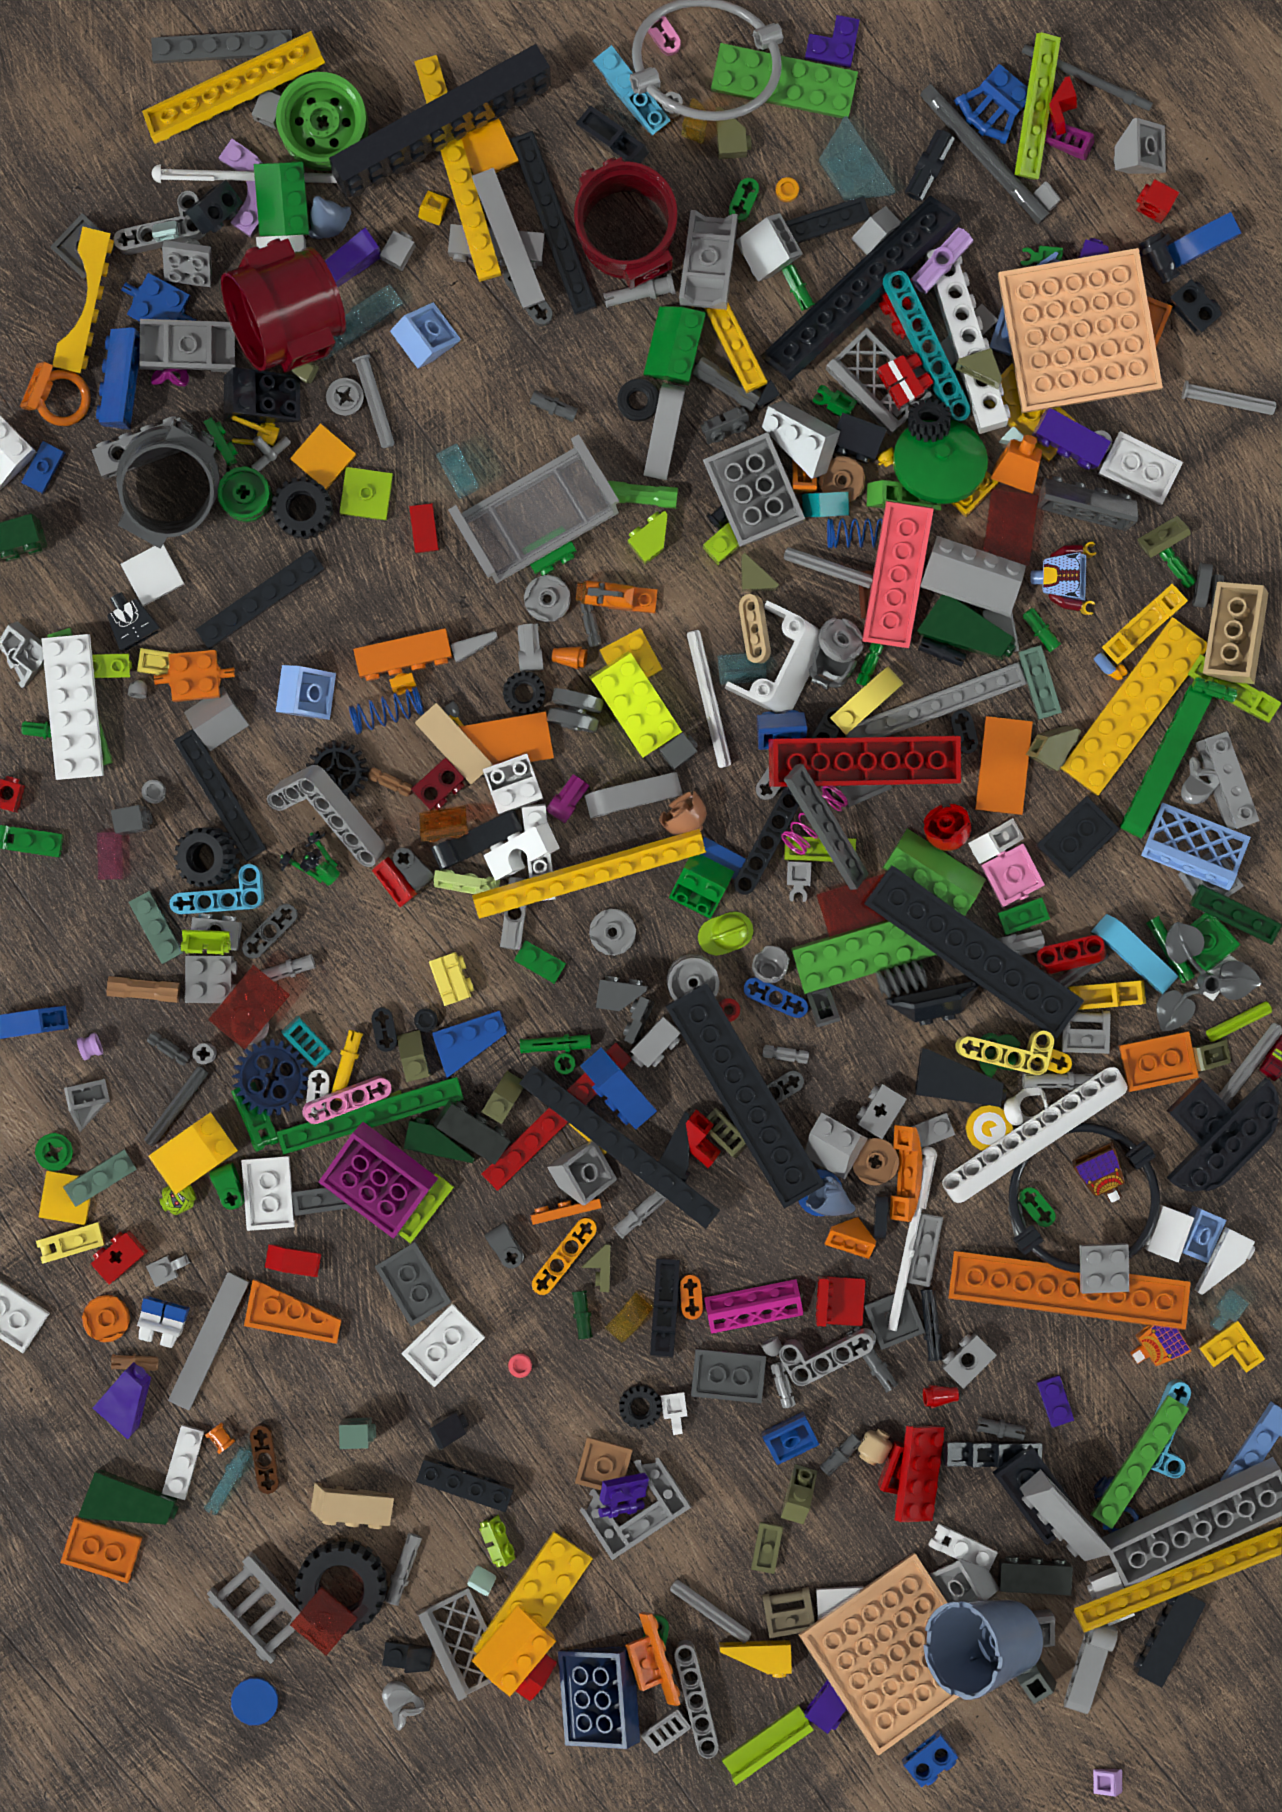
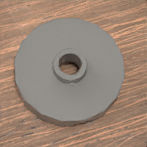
M551 575L540 576L532 580L526 587L524 594L525 607L536 620L554 622L562 618L568 611L571 602L570 591L567 585L558 577ZM546 595H550L552 597V601L550 603H545L543 601V597Z
M831 618L819 630L818 640L820 647L832 660L841 663L850 662L856 659L863 650L860 630L847 619Z
M608 909L601 911L594 917L590 924L589 935L592 944L598 951L605 955L615 956L624 953L632 946L635 940L636 928L634 921L627 913L618 909ZM616 928L617 935L614 937L609 936L608 930Z

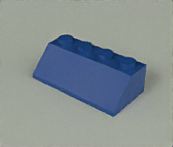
M135 328L111 329L110 336L107 335L105 341V349L108 350V355L102 364V372L105 373V378L99 387V396H102L101 405L97 406L96 419H99V423L104 427L130 430L140 361V333Z

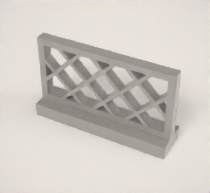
M866 328L835 359H832L826 365L825 370L892 436L908 419V405H913L915 402L919 404V401H912L907 404L905 415L898 421L892 414V405H895V403L892 401L890 394L889 401H879L875 397V388H885L884 384H875L876 372L878 370L876 368V355H886L889 358V362L896 359V357ZM865 336L873 342V351H859V342ZM845 355H856V367H846L840 360ZM859 355H873V368L859 367ZM859 371L873 372L872 384H862L859 381ZM925 390V396L920 400L923 399L924 402H926L927 399H929L932 396V394L928 390Z
M468 1587L426 1609L423 1608L416 1612L458 1701L466 1698L468 1694L492 1683L488 1678L482 1680L483 1675L485 1676L482 1671L469 1667L473 1654H477L473 1651V1647L482 1636L480 1635L481 1630L484 1632L487 1626ZM466 1595L470 1602L467 1612L455 1609L457 1599ZM441 1607L450 1610L446 1623L437 1621L433 1611ZM472 1608H473V1611H474L475 1615L470 1614V1611H471ZM453 1611L465 1615L461 1628L449 1625ZM468 1617L478 1619L480 1625L477 1634L464 1630ZM439 1625L444 1626L443 1631H441ZM447 1627L460 1631L456 1644L446 1642L444 1636ZM463 1633L475 1636L471 1650L459 1646ZM449 1646L454 1647L453 1653H451ZM457 1649L470 1653L466 1666L456 1663L454 1658ZM458 1667L464 1669L463 1674H461ZM468 1670L480 1674L477 1683L469 1688L464 1680Z

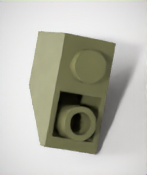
M1066 725L1037 734L1026 755L1046 768L1058 771L1065 764L1066 756L1070 749L1077 743L1081 730Z
M795 1464L785 1495L781 1518L804 1524L811 1506L817 1476L816 1470Z

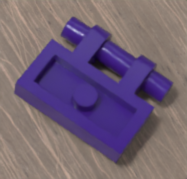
M645 1473L603 1481L599 1500L606 1507L599 1508V1516L601 1518L607 1516L614 1518L618 1514H634L637 1510L644 1509L643 1500H637V1498L645 1497L649 1481L648 1476Z

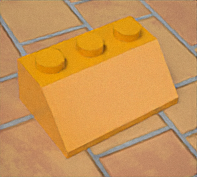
M517 1605L474 1656L472 1662L493 1684L510 1697L554 1645L556 1640L552 1632Z

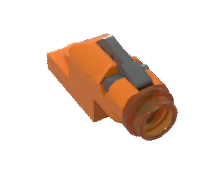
M584 580L583 583H577L576 601H581V604L608 607V609L655 614L657 589Z

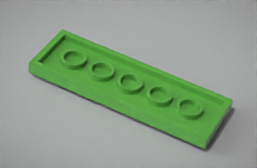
M720 43L711 91L751 100L755 99L769 82L772 72L771 53ZM781 56L782 68L779 82L765 103L848 120L858 74L857 71Z
M888 920L791 948L804 994L936 955Z

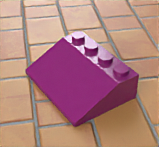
M362 1122L351 1134L319 1180V1183L394 1239L436 1183L438 1177L366 1123Z

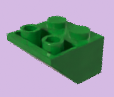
M701 854L689 857L669 898L711 919L735 871Z

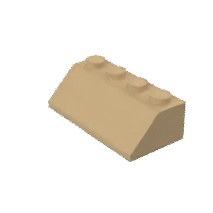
M1217 582L1203 674L1230 682L1255 684L1269 594L1264 585Z

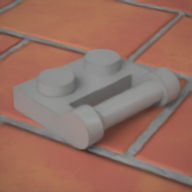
M1102 1011V1013L1076 1012L1062 1031L1061 1052L1109 1054L1110 1011ZM1070 1022L1102 1023V1030L1070 1029Z

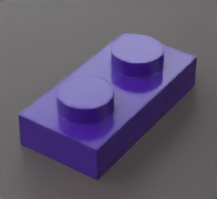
M1055 1375L1037 1381L1036 1383L1051 1427L1074 1421L1060 1376Z

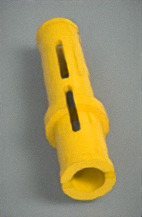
M348 1030L344 1049H341L340 1052L342 1057L331 1093L348 1087L355 1059L359 1057L357 1052L363 1033Z

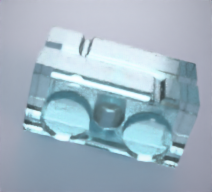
M457 444L436 454L459 500L480 489Z

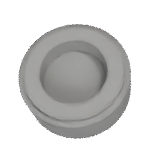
M149 780L142 787V796L147 802L156 804L165 798L166 788L158 780Z

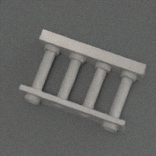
M1226 731L1196 742L1195 744L1204 769L1215 770L1220 785L1213 791L1225 827L1231 830L1238 829L1260 821L1228 732ZM1207 775V778H1208V780H1209V783H1211V782H1212V776H1211V775Z
M251 1551L242 1561L244 1569L220 1591L213 1586L207 1595L212 1606L216 1609L220 1608L254 1645L260 1659L263 1661L267 1660L271 1664L276 1658L273 1650L296 1629L300 1630L302 1628L306 1632L313 1626L314 1622H308L305 1619L306 1614L304 1611H300L298 1601ZM249 1576H255L260 1581L259 1587L234 1609L225 1598ZM271 1593L276 1599L275 1605L250 1627L241 1616L261 1597ZM281 1611H287L292 1617L291 1622L266 1644L257 1633Z

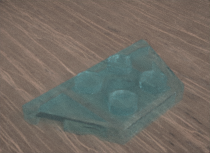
M845 116L818 162L844 201L862 196L864 198H873L895 194V189L848 117Z

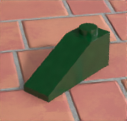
M416 1117L415 1121H409L404 1149L474 1163L475 1157L447 1134L436 1128L434 1124H429L430 1119Z

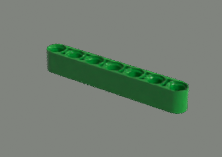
M1192 683L1188 687L1121 822L1120 829L1140 839L1144 836L1212 699V696L1203 694L1204 691L1200 693L1192 690Z

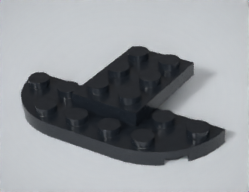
M1199 1077L1167 1110L1171 1117L1190 1135L1198 1146L1166 1178L1175 1186L1190 1192L1210 1191L1229 1181L1264 1146L1276 1129L1279 1120L1277 1114L1280 1102L1272 1082L1265 1077L1231 1110L1209 1085Z

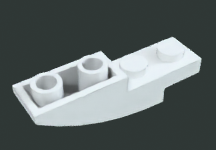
M545 804L522 806L524 828L535 822L538 825L547 823ZM551 854L531 862L527 857L529 878L553 872ZM552 897V898H549V899H545V900H553V899H555V897Z

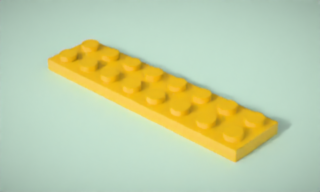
M309 31L143 110L142 113L150 136L155 144L165 141L181 131H186L202 121H207L223 111L231 110L234 106L244 101L252 100L255 96L267 90H273L286 81L294 80L305 72L315 70L324 64L325 61L312 31Z
M1172 617L1060 769L1096 796H1099L1186 679L1199 655H1203L1206 652L1207 642Z

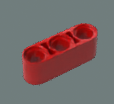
M1091 935L1045 946L1038 951L1037 960L1042 971L1053 974L1099 963L1105 959L1107 950L1100 936ZM1097 945L1101 947L1098 952L1093 953L1089 951L1092 946ZM1071 951L1078 952L1073 958L1066 957ZM1046 957H1054V961L1049 964L1043 962Z

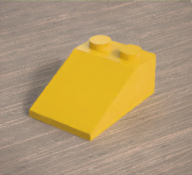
M210 1112L148 1157L176 1195L231 1157L238 1150Z

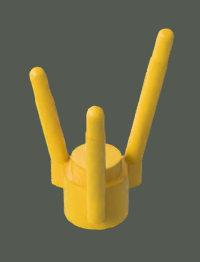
M234 415L231 417L232 420L257 430V436H260L267 444L274 446L280 428L275 427V424L261 423L259 426ZM232 439L233 443L255 445L253 440Z

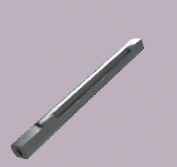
M931 84L928 85L920 94L924 101L1037 224L1041 223L1048 216L1049 212Z

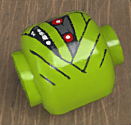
M191 1184L176 1195L168 1185L163 1188L162 1198L159 1201L165 1212L169 1210L173 1215H179L193 1208L194 1200L197 1198Z

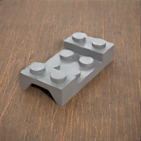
M691 210L679 295L680 305L727 310L738 214H732L726 218L705 217L696 210Z
M140 319V369L163 370L164 368L228 372L232 367H235V334L230 322Z

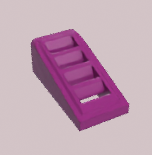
M1050 119L1047 125L1045 143L1086 161L1095 142L1094 135L1065 124L1067 135L1064 142H1061L1063 134L1056 135L1055 139H1052L1054 127ZM1074 136L1076 137V139L1073 143V146L1069 145ZM1081 141H1084L1082 147L1079 148Z

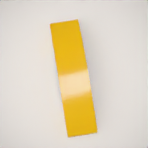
M1171 584L1101 648L1118 665L1188 600Z

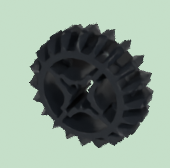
M336 740L332 741L333 748H330L328 743H323L325 748L323 752L319 747L315 748L319 756L316 757L310 754L309 758L315 762L314 764L306 763V767L311 765L320 766L321 762L332 754L331 765L324 770L349 801H351L350 793L358 797L359 793L355 789L358 787L364 790L365 786L360 784V781H368L369 779L366 776H362V772H369L368 767H361L362 764L367 762V759L358 760L362 752L359 750L353 754L355 749L353 744L347 750L346 741H342L339 748ZM339 753L348 755L356 767H344ZM337 765L339 769L348 771L343 772L338 780L335 775L328 773L332 772V769ZM356 774L353 783L347 789L342 790L344 778Z

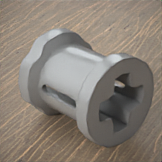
M675 92L665 94L673 101L683 104L680 94ZM662 105V110L668 118L674 119L680 116V114Z
M201 1043L193 1050V1058L199 1064L211 1063L217 1055L216 1048L211 1043ZM206 1047V1051L210 1052V1056L204 1060L203 1055H200L199 1052Z

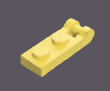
M99 1222L36 1241L37 1247H40L42 1252V1264L106 1245ZM55 1243L57 1252L51 1253L49 1244Z

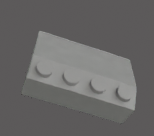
M768 432L703 459L739 547L804 523L805 517Z

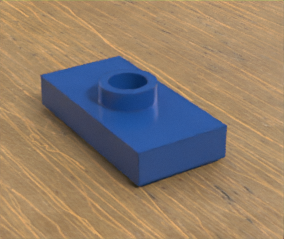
M42 441L21 483L44 494L65 452Z

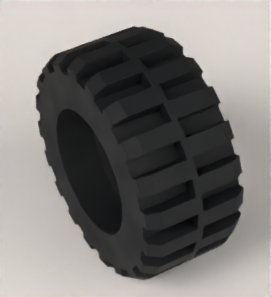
M344 1538L336 1542L334 1539L327 1541L326 1544L317 1546L306 1557L299 1569L295 1582L297 1585L295 1597L299 1600L298 1607L300 1611H304L306 1614L305 1619L308 1622L313 1621L316 1623L315 1627L317 1629H328L330 1634H335L336 1631H340L342 1635L349 1634L351 1630L355 1632L361 1630L365 1624L368 1625L373 1621L376 1614L378 1615L386 1597L387 1573L385 1568L381 1566L382 1561L379 1556L375 1557L372 1553L373 1550L369 1546L367 1548L361 1546L362 1542L356 1540L354 1543L348 1542V1539ZM343 1565L354 1569L363 1580L364 1589L357 1603L348 1607H338L329 1603L322 1596L319 1583L322 1574L328 1568Z

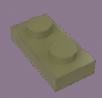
M1176 516L1137 540L1139 546L1152 558L1191 535L1189 527Z
M759 1522L751 1570L775 1573L783 1526Z

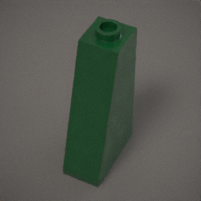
M943 594L917 630L919 635L927 639L946 643L1003 661L1005 657L1009 658L1016 649V645H1014L1016 641L1013 636L961 602Z
M98 1469L94 1473L78 1517L166 1525L170 1519L174 1520L179 1509V1506L176 1505L178 1498L162 1494L160 1491Z

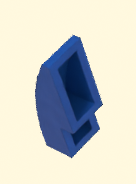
M1230 212L1168 245L1169 253L1174 260L1175 267L1178 268L1237 238L1241 231Z

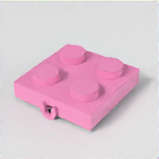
M1024 844L1007 852L1004 850L997 854L998 857L981 865L1002 907L1017 899L1023 900L1029 896V893L1045 886Z

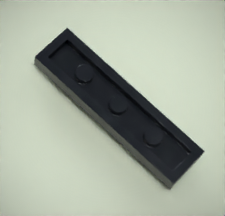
M862 196L785 221L795 241L799 244L864 223L870 218V213L865 198Z

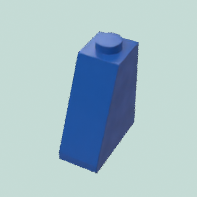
M66 1006L0 1015V1039L69 1029Z

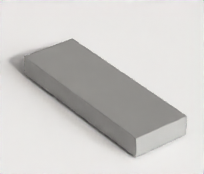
M921 1213L913 1247L915 1252L911 1260L907 1283L930 1287L943 1217Z

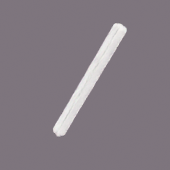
M694 630L687 633V638L719 768L730 766L732 762L701 633L699 630Z

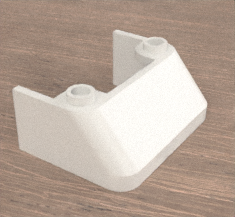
M766 601L765 610L784 618L782 631L785 636L794 640L791 650L775 682L768 679H758L753 683L750 691L727 682L725 689L776 714H782L793 710L810 675L809 668L813 665L815 652L820 645L818 640L820 629L802 617Z

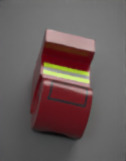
M1282 1035L1267 1053L1258 1069L1272 1081H1276L1282 1075Z

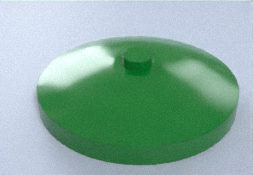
M924 419L923 421H925V422H934V421H937V420H934V419ZM951 419V428L948 431V435H943L942 440H939L937 437L936 442H932L931 439H928V442H924V438H921L919 441L916 439V436L913 437L911 435V431L909 432L908 428L904 430L895 446L893 466L898 480L911 494L927 502L949 504L964 500L977 491L987 471L988 456L979 436L968 426Z

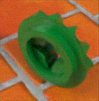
M50 1133L43 1136L36 1144L35 1157L43 1168L57 1171L65 1168L71 1162L73 1155L72 1145L64 1135ZM51 1145H53L54 1148L63 1147V1149H61V1151L58 1152V1158H56L55 1156H45L49 1154L48 1152L51 1151Z

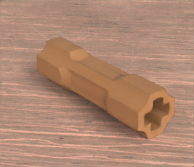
M109 976L106 992L107 996L132 997L177 1003L180 998L181 985L177 982H157Z

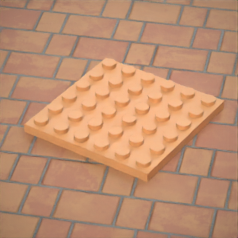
M1139 248L998 272L1022 413L1155 391L1163 388Z
M915 1553L906 1557L798 1634L878 1756L959 1698L955 1694L950 1695L939 1686L933 1678L925 1659L924 1644H927V1631H925L927 1622L933 1612L946 1604L947 1601Z

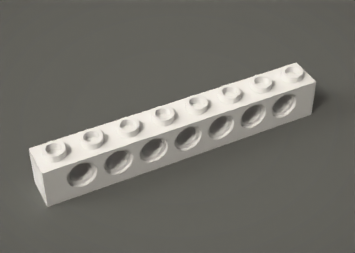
M936 249L930 250L926 253V262L930 259V257ZM961 256L951 267L954 275L950 277L943 275L933 286L957 362L959 358L990 349L987 338L983 339L980 331L983 330L981 318L975 315V298L973 294L969 295L967 286H969L967 273H962L960 264H963ZM938 257L936 259L939 264L948 263L945 257ZM958 291L961 297L952 298L949 292ZM963 312L968 318L966 320H959L956 314ZM970 334L975 340L969 343L964 341L962 337ZM960 372L979 434L1006 427L1008 418H1011L1008 405H1004L1001 396H1004L1002 385L1000 384L999 389L989 385L982 387L977 384V379ZM991 400L995 403V407L988 409L983 405V402Z

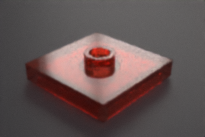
M321 1587L291 1622L290 1626L327 1656L358 1617Z

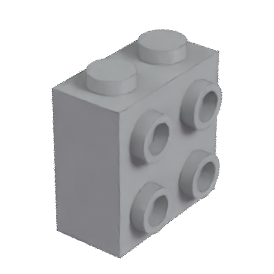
M780 213L766 217L736 240L741 254L745 257L752 274L758 282L773 277L803 255Z
M662 1016L631 1049V1052L634 1054L631 1059L641 1068L643 1065L649 1067L651 1064L656 1067L664 1058L663 1051L667 1047L672 1050L681 1040L678 1037L680 1031Z

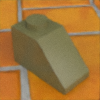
M719 106L716 107L715 111H724V109ZM735 118L716 121L718 158L747 157V150H751V136L746 135V128Z
M420 1030L398 1035L400 1058L406 1082L430 1077L431 1072Z
M506 1071L483 1108L482 1113L502 1124L524 1089L519 1084L522 1079Z

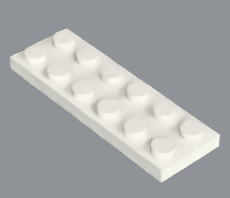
M90 634L41 638L56 780L104 776Z

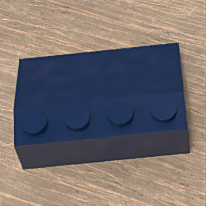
M612 1646L559 1650L558 1661L565 1746L628 1749L639 1743L640 1729L636 1678L626 1647Z

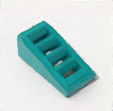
M296 1016L281 1031L287 1040L314 1067L332 1052L299 1016ZM300 1025L302 1028L292 1037L290 1034ZM307 1032L309 1035L299 1044L297 1040ZM314 1039L316 1042L309 1049L305 1050L304 1047ZM321 1046L323 1049L312 1058L310 1054Z

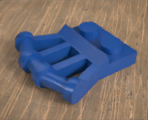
M998 64L978 88L960 95L954 102L956 106H960L966 122L970 126L974 125L979 130L978 133L980 135L1000 140V143L1005 145L1014 119L1025 107L1028 88L1002 65ZM984 93L987 97L973 112L968 101ZM993 101L999 108L985 123L979 116ZM1004 112L1009 115L1004 131L992 128V125Z

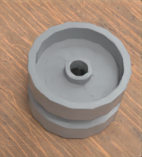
M687 954L676 959L667 972L666 980L670 995L674 1000L707 982L714 996H716L720 982L716 968L710 960L697 954ZM690 979H697V984L694 983L693 986L689 985Z

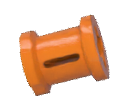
M222 1422L205 1435L218 1448L217 1452L219 1454L235 1442V1439H231L223 1429L224 1425Z

